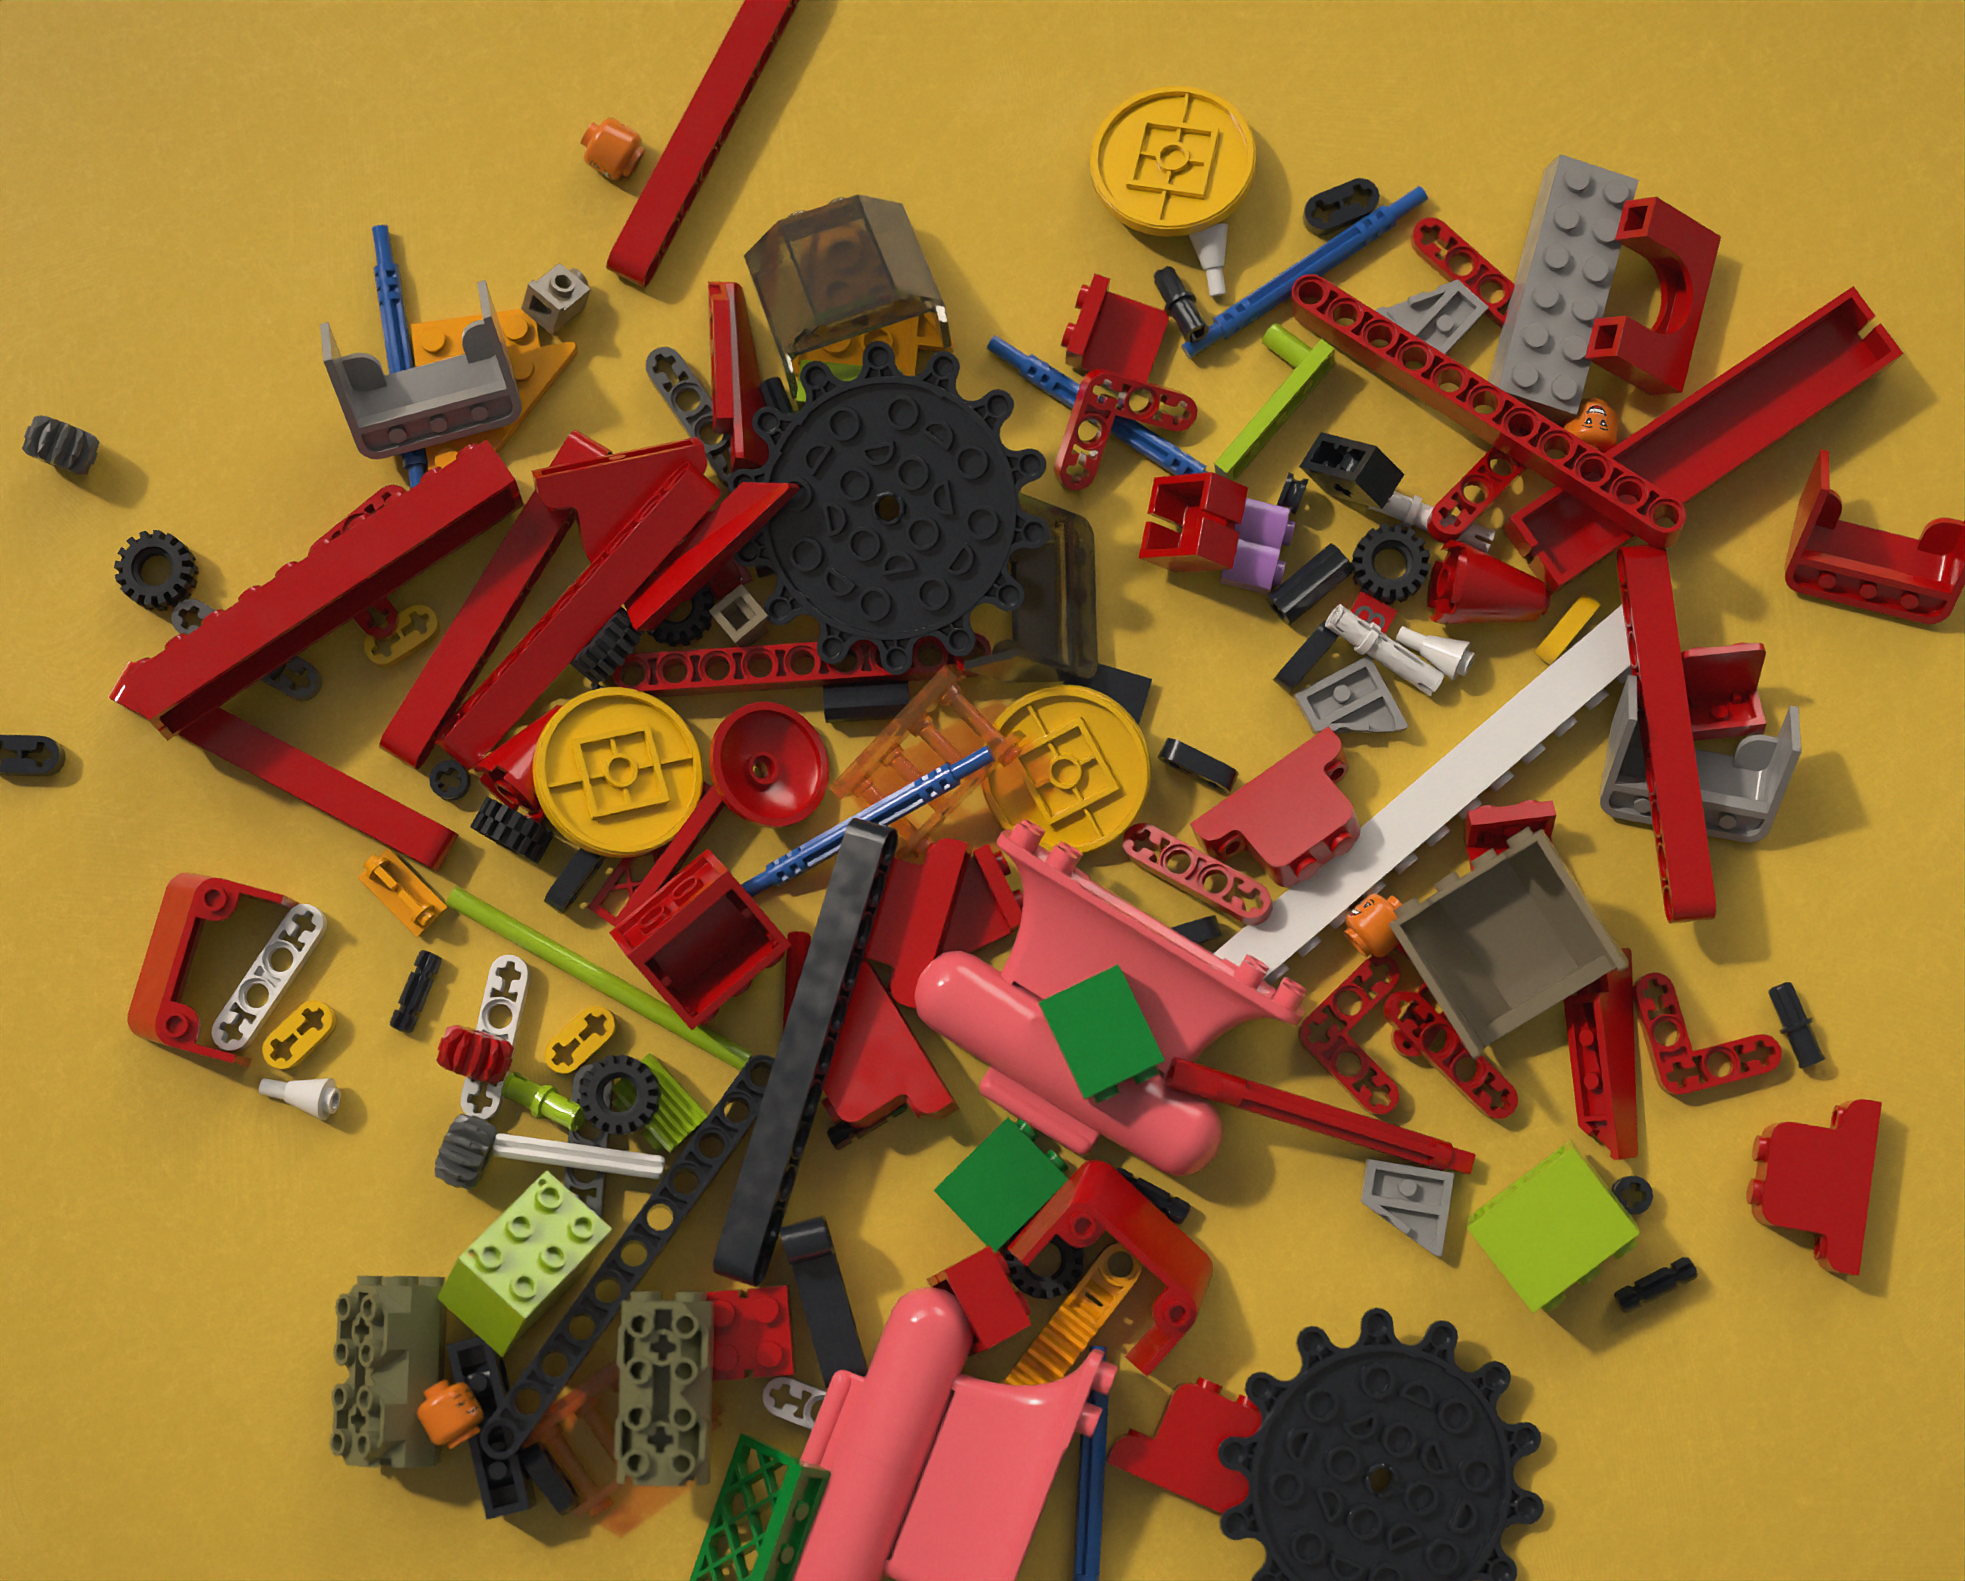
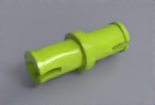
M518 1072L509 1074L501 1089L502 1096L529 1108L531 1114L539 1119L547 1117L573 1132L578 1131L586 1121L583 1108H580V1104L558 1094V1089L549 1084L541 1086L521 1076Z

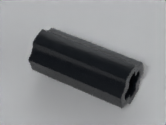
M1330 543L1270 593L1266 600L1279 618L1290 626L1352 574L1354 568L1340 549Z
M908 680L823 685L824 717L826 723L910 718Z

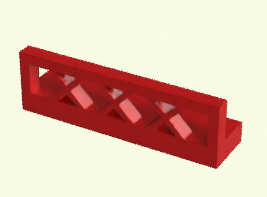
M703 781L702 791L706 793L670 844L644 855L623 858L587 908L616 927L675 877L726 806L715 786H710ZM653 855L654 866L644 880L632 882L630 866L637 857ZM626 874L627 883L617 885L623 875ZM628 889L629 900L617 917L601 907L611 892Z

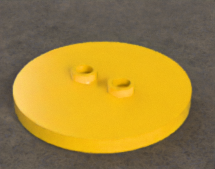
M1164 86L1149 89L1119 104L1099 126L1090 151L1092 183L1099 200L1107 211L1118 221L1134 230L1167 237L1201 232L1226 219L1239 207L1247 196L1256 171L1254 137L1243 115L1227 100L1210 91L1190 86Z
M1054 685L1025 694L1008 706L997 718L987 734L983 747L988 745L991 748L996 759L980 769L981 787L991 813L1004 830H1013L1017 822H1022L1023 819H1027L1040 826L1046 832L1039 845L1050 852L1060 841L1073 846L1082 854L1090 853L1109 845L1124 834L1133 824L1144 806L1151 781V759L1141 729L1128 711L1119 703L1091 688L1077 685Z
M607 687L588 691L575 697L562 706L548 721L535 747L533 780L535 791L544 813L565 838L594 854L606 857L629 858L659 849L676 836L699 804L702 795L704 779L703 762L698 744L691 730L671 707L656 697L642 691L623 687Z

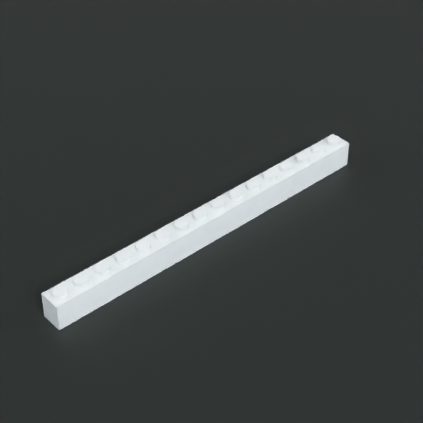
M1622 605L1360 828L1359 839L1346 854L1334 857L1320 867L1312 878L1292 886L1273 902L1272 913L1265 922L1259 925H1246L1218 949L1214 955L1221 959L1226 958L1240 966L1246 954L1259 959L1269 967L1263 980L1265 979L1271 985L1289 970L1288 966L1284 963L1295 952H1298L1303 958L1321 942V939L1316 934L1330 924L1335 930L1344 923L1346 915L1351 911L1349 906L1362 896L1365 899L1370 894L1379 893L1386 886L1381 880L1392 869L1401 874L1415 862L1418 857L1413 851L1426 841L1432 847L1450 832L1445 824L1456 814L1464 820L1467 817L1468 811L1478 808L1482 802L1477 796L1490 787L1496 792L1513 778L1514 775L1509 769L1519 760L1528 765L1546 749L1541 742L1553 732L1559 738L1578 721L1573 717V714L1585 705L1589 711L1597 706L1609 695L1604 688L1616 678L1622 684L1627 680L1628 675H1632Z

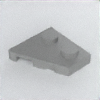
M1455 280L1439 286L1435 291L1416 294L1408 297L1407 301L1388 308L1384 306L1376 311L1446 355L1486 313L1488 306L1459 280Z
M1369 655L1293 696L1313 734L1320 733L1328 726L1334 733L1402 732L1409 727Z
M1366 1159L1360 1202L1435 1256L1442 1257L1454 1173Z

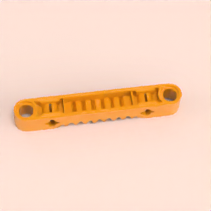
M1114 1242L1104 1247L1000 1384L1028 1386L1062 1379L1068 1368L1075 1362L1077 1356L1084 1350L1090 1339L1097 1333L1098 1329L1108 1319L1139 1278L1142 1271V1263L1120 1242ZM1125 1252L1131 1259V1269L1126 1275L1115 1277L1109 1272L1108 1260L1113 1253ZM1085 1292H1088L1100 1301L1101 1305L1098 1306L1086 1297Z

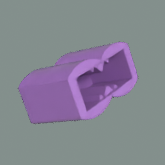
M1246 498L1242 524L1235 525V531L1240 532L1233 569L1222 570L1219 583L1266 595L1269 594L1272 585L1280 586L1285 562L1278 560L1281 545H1290L1295 521L1288 520L1289 508Z

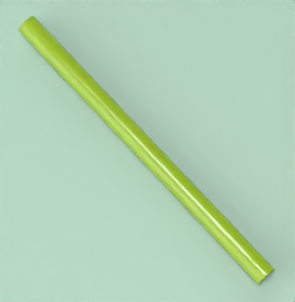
M458 886L450 893L446 905L734 1068L741 1071L752 1058V1052L704 1025H698L691 1031L669 1005Z

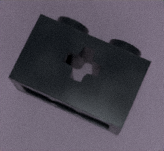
M1322 432L1299 465V468L1327 495L1379 509L1384 508L1405 475L1377 446Z

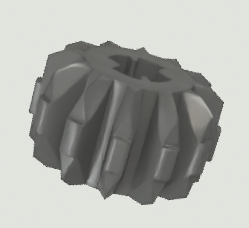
M41 415L34 417L31 426H28L24 435L26 439L22 449L27 455L41 462L76 475L88 474L91 464L94 465L98 455L96 451L100 442L91 433L57 419Z
M465 1114L457 1116L454 1122L450 1124L449 1130L439 1148V1154L435 1161V1177L456 1188L461 1187L471 1190L477 1186L493 1155V1142L496 1134H498L496 1126L487 1123V1120L477 1116Z

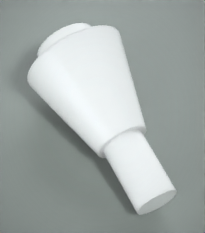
M1218 223L1211 228L1189 235L1202 268L1206 270L1210 297L1226 294L1222 267H1224L1228 224Z
M1404 626L1401 627L1396 637V642L1419 651L1421 656L1453 681L1458 674L1462 676L1467 674L1475 657V653L1469 651L1471 642L1431 635L1424 636Z
M263 1078L259 1085L260 1095L284 1099L286 1103L322 1121H325L330 1114H334L337 1111L341 1100L340 1089L336 1087V1082L333 1078L289 1081L288 1083Z

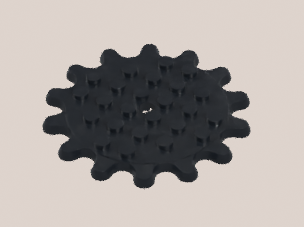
M874 341L867 345L863 351L862 370L855 379L851 381L839 380L825 363L811 361L802 368L800 373L801 384L806 393V401L799 412L788 415L773 407H763L754 414L752 419L753 429L767 443L769 457L765 465L758 469H739L735 471L728 481L730 493L742 482L797 484L801 489L733 557L741 566L754 567L766 565L775 572L777 587L764 605V611L769 616L767 619L769 622L775 625H786L801 614H808L818 621L820 637L817 643V652L824 662L830 664L840 663L845 659L850 647L855 642L867 639L878 647L883 668L892 675H901L906 673L912 666L914 645L920 638L930 635L937 637L950 654L962 657L972 652L976 645V637L970 624V616L975 607L983 603H989L1003 611H1014L1023 605L1025 591L1023 586L1009 573L1008 560L1017 549H1038L1043 547L1050 538V527L1043 518L1029 515L1023 511L1018 500L1019 493L1027 483L1041 478L1045 473L1047 465L1044 455L1036 449L1012 451L1002 443L1000 438L1001 427L1011 416L1014 409V401L1009 393L996 389L991 390L976 401L965 400L958 394L956 388V380L960 370L959 360L951 352H936L931 356L926 368L920 374L906 376L896 366L892 347L884 341ZM888 496L895 497L900 506L899 516L891 521L884 520L879 513L880 502Z
M1377 1307L1371 1308L1364 1313L1361 1318L1359 1338L1353 1345L1347 1348L1335 1346L1330 1341L1326 1332L1317 1326L1304 1327L1296 1338V1346L1301 1356L1302 1365L1299 1373L1294 1378L1282 1381L1266 1372H1256L1245 1383L1247 1398L1261 1412L1262 1420L1257 1432L1247 1437L1229 1436L1219 1444L1217 1449L1219 1462L1225 1468L1242 1473L1248 1482L1249 1488L1246 1498L1240 1504L1226 1509L1221 1514L1219 1527L1222 1534L1228 1539L1235 1541L1252 1538L1260 1541L1264 1546L1266 1553L1265 1561L1262 1567L1253 1575L1251 1581H1515L1517 1567L1515 1562L1502 1549V1534L1512 1524H1533L1537 1522L1543 1514L1544 1504L1536 1493L1520 1488L1514 1481V1466L1522 1457L1536 1452L1540 1447L1541 1433L1532 1423L1519 1422L1509 1424L1502 1421L1498 1416L1496 1409L1497 1401L1500 1395L1508 1388L1511 1381L1508 1367L1498 1361H1489L1473 1372L1461 1370L1454 1360L1458 1332L1453 1324L1444 1320L1435 1321L1430 1324L1424 1337L1413 1345H1405L1396 1338L1391 1315L1386 1310ZM1378 1468H1386L1390 1474L1389 1485L1382 1491H1373L1370 1485L1369 1474H1372Z

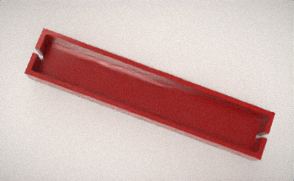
M1852 286L1604 454L1673 496L1685 506L1888 369L1904 353L1881 323L1874 327L1864 339L1860 337L1858 333L1876 316L1855 287ZM1586 472L1581 475L1589 482H1597L1602 479L1594 472ZM1558 486L1553 487L1510 516L1502 527V530L1523 559L1528 555L1532 556L1533 560L1528 566L1538 579L1545 582L1546 590L1550 591L1551 596L1617 552L1619 547H1624L1638 538ZM1624 494L1618 497V500L1626 505L1638 503L1637 499L1631 495ZM1666 517L1656 518L1654 522L1658 524L1666 519Z
M487 439L479 445L472 443L464 447L456 455V460L443 468L440 466L432 468L421 477L419 484L407 492L400 490L392 494L384 502V507L371 515L363 514L357 517L348 525L347 531L335 539L329 537L320 541L311 550L312 554L300 562L292 561L282 566L275 573L274 579L263 586L255 585L248 588L239 596L237 603L225 611L223 609L213 611L202 620V626L188 635L187 633H182L173 637L166 643L165 650L153 658H142L132 664L127 670L128 674L120 680L148 721L167 741L372 607L384 597H387L522 508L524 503L515 478Z

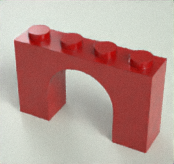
M1657 196L1628 200L1624 202L1615 240L1644 257L1654 268L1661 288L1659 315L1651 329L1627 315L1595 319L1585 359L1649 395L1683 393L1721 236Z

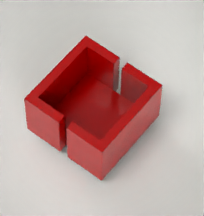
M1214 472L1154 477L1147 514L1183 529L1181 534L1152 521L1146 522L1139 559L1175 573L1233 569L1240 532L1235 531V525L1242 524L1248 487Z
M990 1245L927 1279L930 1287L946 1290L956 1296L974 1330V1338L968 1357L987 1350L1032 1325L1028 1318L1031 1310L1027 1300L1020 1291L1014 1292L1007 1278L1010 1275V1270L1005 1259L998 1251L994 1253Z
M790 1285L747 1289L748 1298H743L742 1289L706 1292V1301H715L713 1381L745 1379L749 1377L748 1369H753V1378L793 1375L796 1373Z

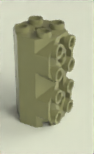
M357 1276V1285L352 1287L349 1294H341L337 1299L335 1307L338 1317L337 1342L334 1346V1358L338 1365H346L350 1376L345 1383L337 1384L332 1391L334 1412L330 1448L335 1456L343 1457L346 1465L361 1467L390 1465L394 1468L429 1467L441 1464V1446L433 1444L417 1416V1409L427 1400L423 1392L444 1380L447 1307L437 1297L445 1284V1277Z
M662 1291L631 1292L630 1300L622 1301L621 1326L618 1328L617 1366L620 1368L619 1418L615 1421L614 1458L617 1460V1484H626L631 1481V1476L633 1477V1485L687 1486V1480H694V1476H697V1485H707L710 1483L715 1301H706V1292H675V1300H662Z

